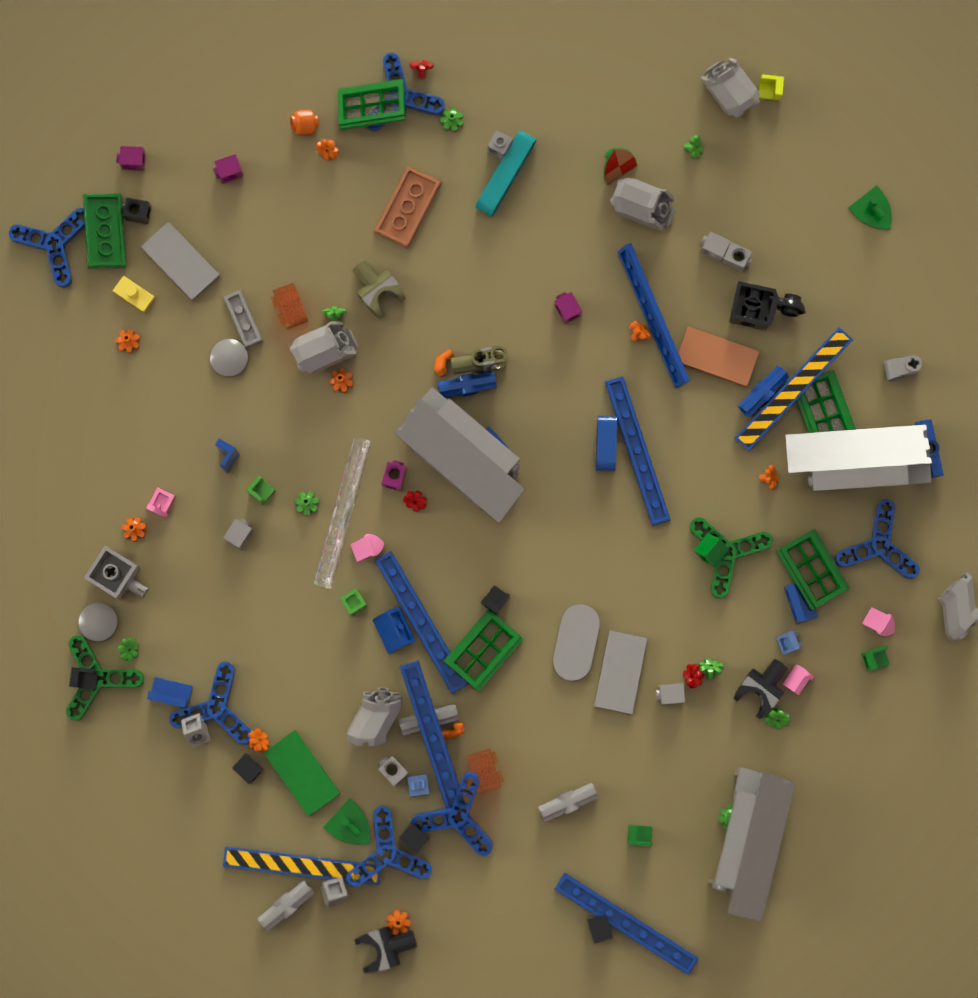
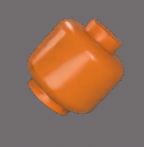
M311 110L295 111L293 116L290 117L291 130L295 131L297 135L313 134L316 127L319 126L318 116H314Z

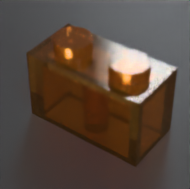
M294 282L272 290L274 296L271 299L274 307H279L281 312L278 314L281 325L285 324L287 329L308 322Z
M487 749L467 755L472 772H475L480 779L477 788L478 793L501 787L500 783L503 782L501 771H496L494 765L498 763L495 752Z

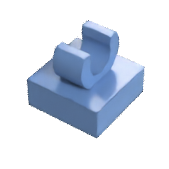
M790 631L776 637L783 655L800 649L802 642L798 643L796 636L799 635L798 632Z
M427 774L407 777L410 797L430 794Z

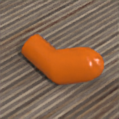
M450 349L435 359L434 371L440 377L446 375V362L454 357Z
M456 722L453 725L454 729H441L444 739H453L463 735L465 731L463 729L464 724Z

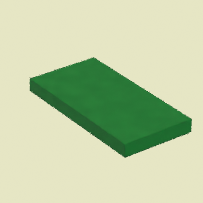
M83 194L87 269L126 268L121 194Z
M296 730L264 752L266 758L308 817L340 794V791Z

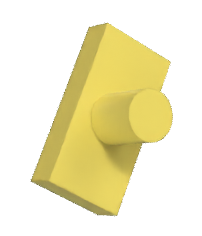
M125 276L121 278L113 289L115 294L143 313L146 312L155 299L152 294Z

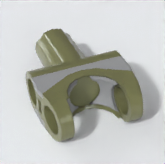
M366 260L359 263L353 269L355 275L364 285L363 288L356 292L357 295L379 319L384 316L378 304L382 296L393 295L401 302L406 300L399 284L388 270H385L378 276Z
M492 346L477 349L470 355L450 358L453 375L471 371L486 373L503 369L507 364V350L503 346ZM496 356H502L503 358H502V359H496L495 357H496Z

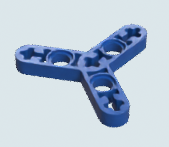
M395 53L386 54L383 58V65L387 80L391 81L394 75H398L404 80L406 108L434 116L441 115L445 110L444 100L437 96L407 89L398 55ZM389 59H392L393 61H395V62H394L395 70H393V71H392L391 65H390V63H389ZM390 91L391 93L383 101L398 99V91ZM421 97L424 103L421 106H416L413 103L415 98ZM427 100H430L429 104L431 105H428V108H426ZM398 103L385 104L393 108L392 112L398 111ZM436 103H439V106L441 108H437V110H434V106L432 105H436ZM379 105L367 116L380 113ZM385 124L366 127L370 131L375 132L380 130Z
M83 208L74 210L51 233L22 225H13L9 229V237L13 242L47 251L53 279L61 288H67L72 283L65 246L85 228L84 221L81 219L78 221V215H84ZM72 220L78 225L77 228H76L75 225L71 222ZM66 226L73 228L72 233L69 235L63 234V229ZM20 230L22 234L27 235V241H25L26 238L19 235L16 238L14 232L17 233ZM34 234L41 235L40 242L32 243V236ZM53 239L59 242L56 243V248L61 252H55L53 246L50 245ZM56 257H63L64 261L61 265H54ZM56 270H62L64 276L68 277L64 283L58 280L61 279V274Z
M884 499L877 504L871 540L843 549L836 554L835 562L839 567H849L878 556L904 578L913 579L918 576L920 571L918 564L890 542L895 513V505L891 500ZM885 503L890 508L886 512V517H890V519L879 518V516L882 517L884 515V509H881V506H884ZM879 522H885L888 525L886 532L879 531ZM882 541L884 543L883 547L886 550H888L889 547L892 549L887 553L886 557L883 555L886 552L885 550H877L876 547L878 545L876 544V542L879 543ZM859 547L866 548V557L858 556L857 549ZM850 550H853L854 557L848 559L847 564L844 561H840L842 554L844 556L851 555ZM892 553L899 554L900 561L898 563H893L890 560ZM904 559L907 561L904 565H906L907 567H914L912 570L914 574L911 573L908 575L906 573L907 568L902 566L900 569L898 567L904 562Z
M229 662L220 663L216 670L209 701L174 711L169 718L170 724L175 728H182V723L179 725L177 722H174L176 715L179 714L180 717L187 716L185 712L188 711V717H191L193 710L199 708L203 712L202 718L204 721L214 719L238 743L248 744L251 739L248 736L251 729L227 707L235 675L234 666ZM226 665L231 670V673H227L225 678L229 680V683L218 681L219 677L223 679L224 673L221 672V668H225ZM219 684L226 686V693L223 695L216 693V687ZM214 696L224 698V702L219 701L218 706L221 708V711H217L216 714L211 709L217 702V700H213ZM229 716L235 719V725L231 728L225 725V719ZM239 723L242 725L239 727L241 731H248L247 740H240L241 735L237 731L235 734L232 733L239 726Z
M470 771L463 775L452 808L415 814L412 818L411 824H414L422 832L455 828L477 854L487 856L492 851V840L469 815L480 781L479 776L475 772ZM472 777L475 783H472L470 790H467V780ZM460 795H467L470 801L467 804L461 803L459 801ZM459 808L463 809L461 818L457 821L454 815H457ZM437 815L442 816L444 823L441 825L436 824L434 817ZM428 817H430L431 826H429V822H426L428 820ZM418 819H420L421 822H426L423 823L422 827H420L419 824H415ZM466 828H475L476 834L474 836L467 835ZM481 843L488 844L487 850L485 848H480Z
M386 806L377 807L373 812L377 851L347 873V884L351 887H358L387 865L418 879H425L430 876L432 868L427 861L395 848L391 811ZM380 810H383V813H387V816L384 817V824L388 822L389 826L383 825L378 827L377 824H381V818L377 817ZM380 830H388L390 834L389 839L382 840L379 837ZM382 850H390V859L386 857L379 862V860L374 857L375 855H377L378 858L384 854ZM401 857H407L410 860V865L407 868L400 866L399 859ZM414 860L417 861L415 866L421 867L422 865H425V870H427V873H423L422 875H420V870L416 868L413 869V872L410 871L414 864ZM367 861H374L376 863L375 871L370 872L366 869ZM361 866L363 872L366 875H368V877L365 878L363 874L358 878L359 883H357L356 881L351 882V874L353 873L354 875H357L359 872H361V870L358 869Z

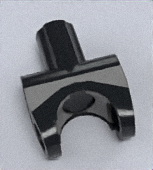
M773 659L763 674L753 668L740 684L733 699L738 702L748 692L757 694L760 697L761 706L756 717L761 719L776 705L784 694V691L777 687L776 684L788 668L777 659Z
M389 926L373 930L354 940L355 945L361 943L371 944L377 950V959L369 966L363 967L364 973L383 971L400 965L398 953L417 948L412 930L392 936Z

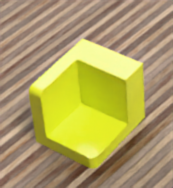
M761 75L758 90L760 93L759 99L780 101L783 95L784 77Z

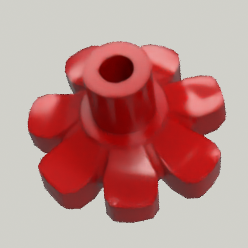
M428 60L410 62V68L418 71V78H425V71L432 69L434 65L428 62Z
M416 490L415 493L408 491L407 496L403 497V502L406 503L408 508L413 507L414 512H419L420 509H425L427 506V498L421 497L422 492Z
M688 664L686 666L687 670L683 671V677H687L685 679L686 685L694 689L697 685L702 684L701 679H704L705 675L699 670L698 664Z

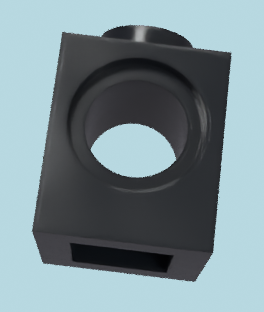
M126 198V202L121 207V214H123L126 221L148 224L152 206L149 201ZM133 208H140L137 214H131Z

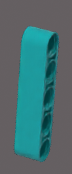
M521 130L517 133L477 201L476 209L491 217L495 214L532 151L537 139Z

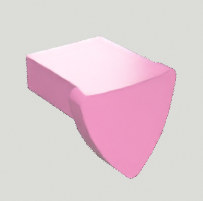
M157 487L146 508L158 516L167 518V512L175 496Z
M366 534L364 538L350 544L356 561L360 562L371 556L378 555L384 547V541L375 535Z
M872 607L862 622L865 627L877 632L881 636L892 635L895 631L893 615L885 614Z
M795 664L783 685L799 695L809 679L813 681L815 676L803 667Z

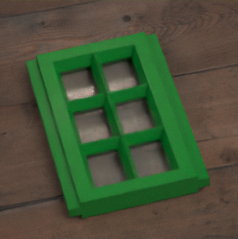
M398 79L338 89L340 130L406 121L404 80Z
M835 371L822 373L797 400L808 433L856 430Z

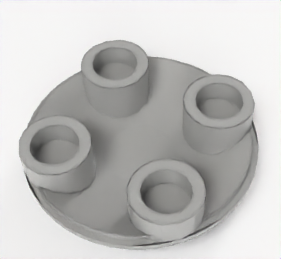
M233 339L222 340L213 347L210 353L211 365L220 375L238 376L247 365V350L239 341Z
M93 603L87 606L79 617L81 633L92 641H103L112 637L117 628L115 611L104 603Z

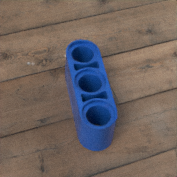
M598 416L596 470L615 471L617 417Z

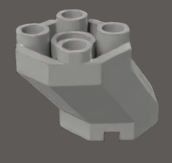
M729 58L727 63H724L722 60L708 68L704 72L706 76H702L701 80L725 114L739 117L744 114L746 109L760 103V93L740 67L738 61Z
M634 178L618 180L616 190L611 198V206L614 207L615 212L621 218L632 220L655 230H663V227L670 226L675 213V208L671 207L674 197L668 190L659 189Z
M331 321L327 325L295 339L293 345L290 346V352L294 355L299 370L302 372L307 371L309 374H319L324 369L356 355L357 351L354 350L357 348L358 343L352 331L348 328H342L341 326L344 324L340 321Z
M968 572L963 573L960 576L961 579L959 581L955 580L941 594V597L937 599L943 608L946 637L951 641L955 640L957 642L959 639L962 640L969 633L967 629L978 624V609L975 603L973 578Z
M380 687L377 691L364 692L362 705L348 728L347 742L357 746H363V742H369V746L386 743L387 733L401 709L402 694L389 691L385 687Z

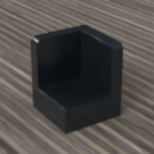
M493 586L487 596L481 601V605L497 615L510 595Z
M72 667L69 687L95 690L98 670Z
M244 754L232 767L248 784H252L264 770L248 754Z
M410 824L399 837L416 854L430 839L414 824Z
M606 915L587 919L594 944L613 938Z

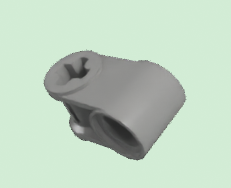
M911 355L884 361L883 365L887 380L894 381L915 375L922 367L921 358ZM910 362H911L913 365L916 364V366H915L914 369H913L912 366H908Z

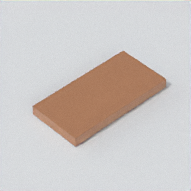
M407 166L374 233L408 249L441 185V181Z
M688 326L678 354L684 366L747 387L759 351Z

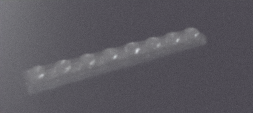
M353 439L314 586L327 589L332 588L370 451L371 441Z

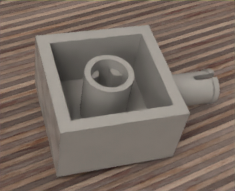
M105 545L84 576V579L118 600H121L127 590L142 599L145 594L140 592L139 589L146 593L149 589L135 580L141 568ZM115 570V576H111V574H109V571Z

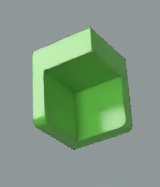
M258 476L247 488V492L264 505L273 495L275 489Z
M356 588L340 598L351 617L368 607Z

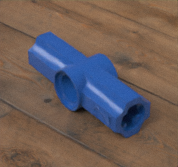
M779 366L774 368L738 405L740 411L748 417L753 415L763 403L766 404L774 396L776 390L789 378L787 372Z
M494 371L478 375L465 374L458 376L457 379L438 382L439 393L445 398L459 395L466 397L475 395L480 391L497 388Z
M932 419L915 422V425H926L928 442L933 447V453L930 454L932 462L930 463L931 478L943 476L939 444L936 441Z

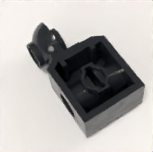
M738 281L729 323L767 330L771 326L776 310L789 317H798V315L805 314L806 310L801 302V297L798 295L785 294L784 298L778 297L776 289Z

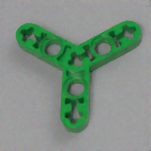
M695 518L690 523V531L700 541L703 540L701 535L704 532L700 529L698 531L694 529L696 527L695 522L697 524L701 522L703 524L702 529L706 531L709 528L711 530L708 532L709 534H715L725 543L727 548L731 549L730 553L732 556H724L715 567L711 584V594L717 599L724 598L729 591L735 559L768 549L773 543V538L768 532H760L729 542L705 519ZM761 536L768 538L769 541L766 543V546L760 543L756 545L758 549H755L752 538H755V542L759 541ZM743 541L749 542L751 545L750 551H742L740 544ZM720 566H726L729 569L727 576L719 574L718 569ZM716 577L720 580H727V583H722V589H725V592H722L720 595L715 590V587H718L720 581H716Z
M76 635L70 639L69 648L79 667L98 670V676L105 677V672H107V684H104L105 680H98L95 690L88 689L91 692V697L87 701L81 698V692L85 689L79 688L66 709V715L69 719L74 721L82 719L102 687L137 688L144 683V675L138 670L102 669L84 637ZM76 640L83 642L81 644L83 651L88 650V652L82 653L79 657L77 654L81 653L80 650L74 648ZM85 656L92 658V664L89 667H85L82 664V659ZM114 673H118L121 676L118 684H113L110 680L111 675ZM124 673H127L126 677H133L134 673H136L140 680L136 681V684L131 680H126L127 684L124 685ZM76 700L86 704L85 707H83L82 705L79 707V716H72L73 712L71 711V709H76L79 705V703H76Z

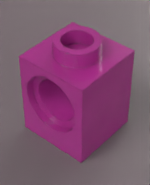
M120 146V152H117V163H119L122 170L145 171L146 152L144 148Z
M236 154L214 161L216 168H213L216 179L220 178L222 184L244 177Z
M564 292L556 297L557 300H555L554 306L564 324L582 316V310L572 292L568 294Z
M395 460L392 463L387 462L382 487L401 491L407 471L406 466H403L404 463ZM394 470L400 472V476L397 479L389 477L390 473Z

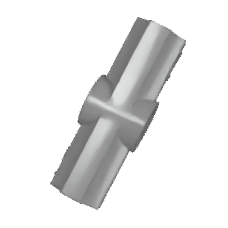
M455 704L435 709L440 725L459 720ZM416 715L399 719L403 736L421 731Z
M590 783L574 791L571 790L557 796L556 799L539 806V810L546 822L562 814L566 815L579 809L580 806L599 797L593 784Z
M304 880L289 893H285L275 901L271 908L258 917V920L269 931L281 920L293 914L302 903L315 893Z

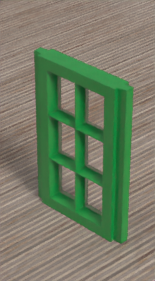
M815 529L776 550L777 555L811 611L850 589ZM808 540L817 552L809 558L801 547V544ZM795 547H798L805 559L797 565L788 552ZM820 557L827 569L826 572L819 576L811 564V561ZM808 564L815 578L808 582L805 581L799 571V568ZM829 574L837 586L831 592L827 591L821 581L822 578ZM817 581L825 593L819 599L815 598L809 588L811 584Z
M488 609L443 662L479 692L523 641V638ZM493 622L500 629L489 640L482 632ZM504 631L510 639L500 649L493 642ZM478 637H481L487 644L476 655L469 647ZM491 646L498 653L487 665L480 657ZM467 652L474 659L463 670L456 662ZM478 661L485 668L476 679H473L467 672Z

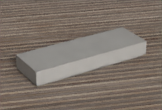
M241 289L224 296L223 298L245 348L247 349L263 342Z

